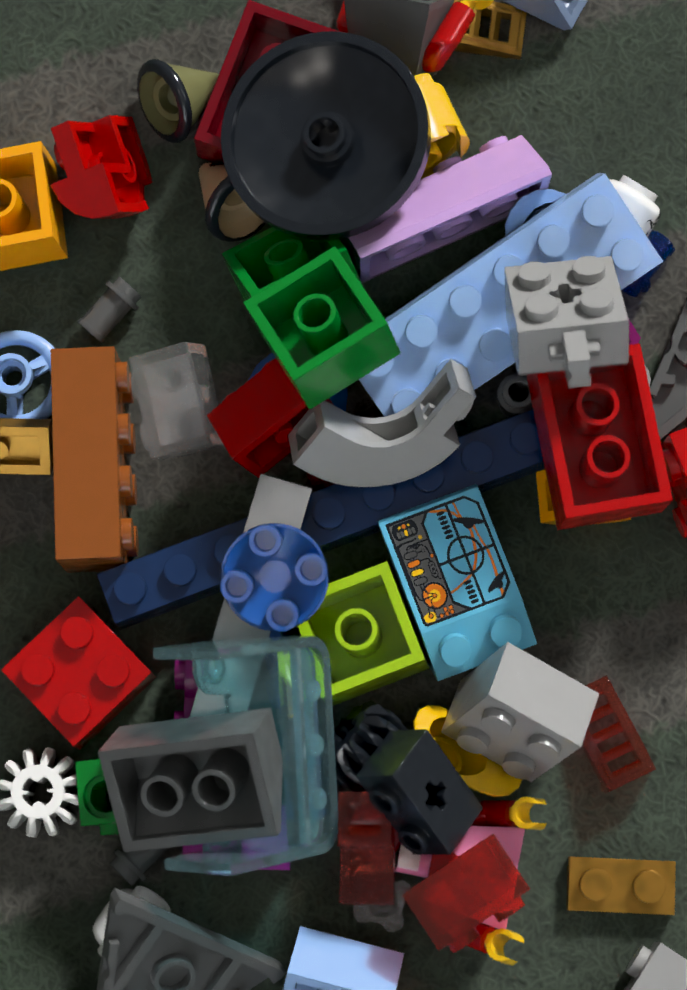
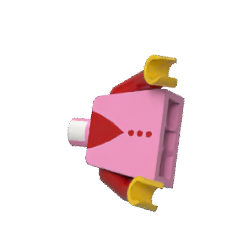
M521 797L517 801H480V804L483 806L482 811L451 855L413 854L401 844L396 872L426 878L422 900L429 902L431 918L456 942L483 953H488L495 961L510 966L515 965L517 961L509 959L504 955L506 942L514 939L524 943V938L520 934L506 929L525 829L543 830L546 827V823H533L530 819L529 813L533 805L547 804L544 799L536 797Z

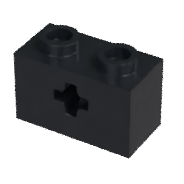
M427 729L390 731L356 775V778L368 792L372 805L385 815L398 833L400 843L413 854L451 855L483 809V806Z

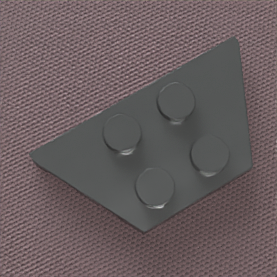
M114 888L110 894L97 990H250L268 977L275 984L286 974L281 962L273 957L117 888Z

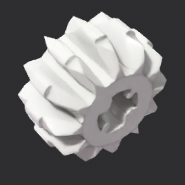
M48 747L42 753L40 765L32 749L23 751V760L26 766L24 769L16 762L8 760L5 767L15 778L13 782L0 779V790L11 791V797L0 800V811H7L15 807L17 809L9 818L7 825L10 828L16 829L28 818L26 835L36 838L39 834L42 820L49 836H57L59 834L56 816H59L69 825H73L77 821L76 816L66 809L68 802L79 806L78 794H70V788L77 787L76 774L67 778L64 777L73 767L74 760L66 756L54 767L56 753L54 749ZM49 780L53 786L52 789L47 790V792L53 794L50 802L46 804L37 801L32 804L29 800L30 796H34L33 792H29L31 784L34 781L45 784Z

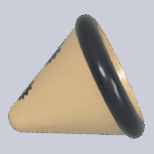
M205 163L200 167L198 173L205 205V222L208 230L214 237L227 242L240 241L252 236L265 226L266 223L251 211L234 189L224 164Z

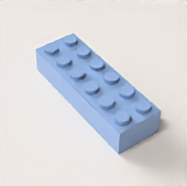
M597 173L386 317L385 320L401 354L360 378L359 381L385 417L411 405L450 359L468 368L474 390L514 364L515 359L506 320L504 267L519 266L528 262L548 263L576 260L584 256H612L620 289L622 290L661 264L663 260L606 174Z

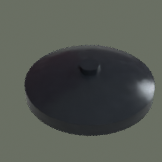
M323 31L297 36L275 46L257 59L236 84L228 100L221 128V151L224 166L234 189L244 203L256 216L273 228L288 235L309 240H336L355 236L372 229L392 216L407 201L417 187L424 173L431 147V122L428 107L415 77L407 66L394 53L379 43L363 36L337 31Z

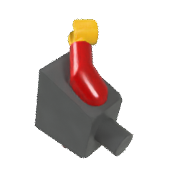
M343 0L336 20V27L340 32L363 36L386 47L407 66L413 76L421 73H428L434 76L447 63L475 18L473 9H486L494 0H461L460 2H454V0Z

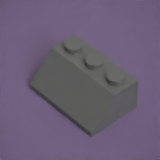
M271 708L119 726L98 751L124 852L278 836L281 832L283 756Z

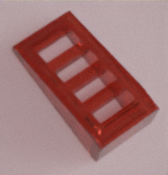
M607 675L585 685L599 693V696L603 694L608 703L593 711L589 724L609 714H613L617 722L592 735L589 729H587L582 744L604 792L608 793L656 770L645 745ZM622 732L626 742L601 754L596 744ZM631 751L636 761L611 772L607 763Z

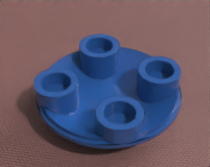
M268 523L247 530L232 543L222 563L220 586L222 595L229 607L241 620L258 629L281 632L301 625L316 613L327 593L329 572L322 550L308 534L291 525Z

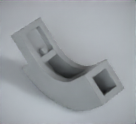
M450 359L411 405L385 417L365 418L355 416L327 401H323L308 410L288 434L293 465L322 480L353 487L391 485L409 480L429 471L449 457L460 446L454 423L462 420L469 413L476 398L468 368Z

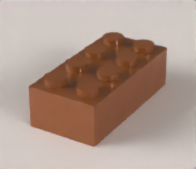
M115 346L51 349L55 560L67 573L107 571L128 563L129 557H138L139 554L137 526H133V519L128 518V506L137 505L136 475L132 474L131 465H127L126 455L135 454L136 452L134 423L130 422L129 413H125V404L134 403L133 373H129L128 361L121 362Z

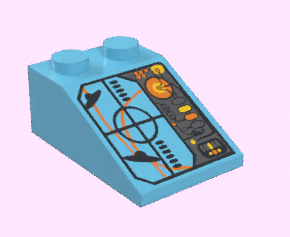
M476 484L377 521L428 665L437 681L479 666L507 642L522 650L537 644L521 594Z

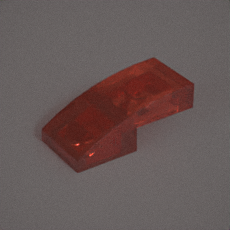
M338 792L339 903L341 905L395 906V829L385 815L372 805L368 792Z

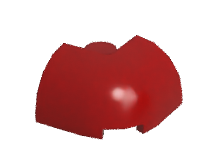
M108 115L94 122L66 121L51 128L55 140L54 154L56 160L67 175V178L50 184L61 204L74 214L91 219L123 218L134 216L149 209L145 201L144 186L153 183L132 117Z

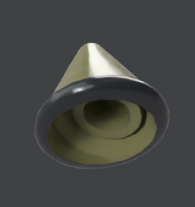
M150 59L141 66L137 77L138 99L146 120L156 134L163 140L171 143H180L185 140L193 125L205 111L219 74L169 64L159 59Z

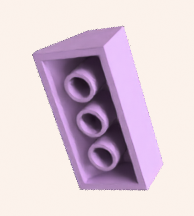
M522 135L509 141L506 136L497 137L479 148L480 153L463 161L457 156L439 163L433 168L434 174L420 179L411 196L392 216L368 231L339 240L347 249L359 279L363 283L507 219L510 209L522 196L534 190L548 189L552 176L548 165Z

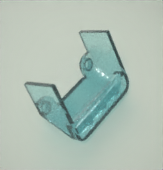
M315 636L214 640L153 648L154 659L192 660L193 675L198 688L208 695H224L225 713L271 708L283 756L281 832L278 836L202 844V851L165 859V870L233 876L328 852L337 839L339 818L330 656L325 643Z

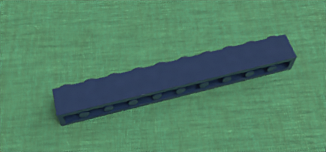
M533 409L458 437L460 446L449 457L417 477L378 487H353L334 484L311 493L300 530L308 534L318 544L322 552L325 553L380 532L378 520L474 484L478 486L480 493L545 469ZM247 518L97 574L117 627L122 630L221 592V567L225 554L232 543L243 534Z

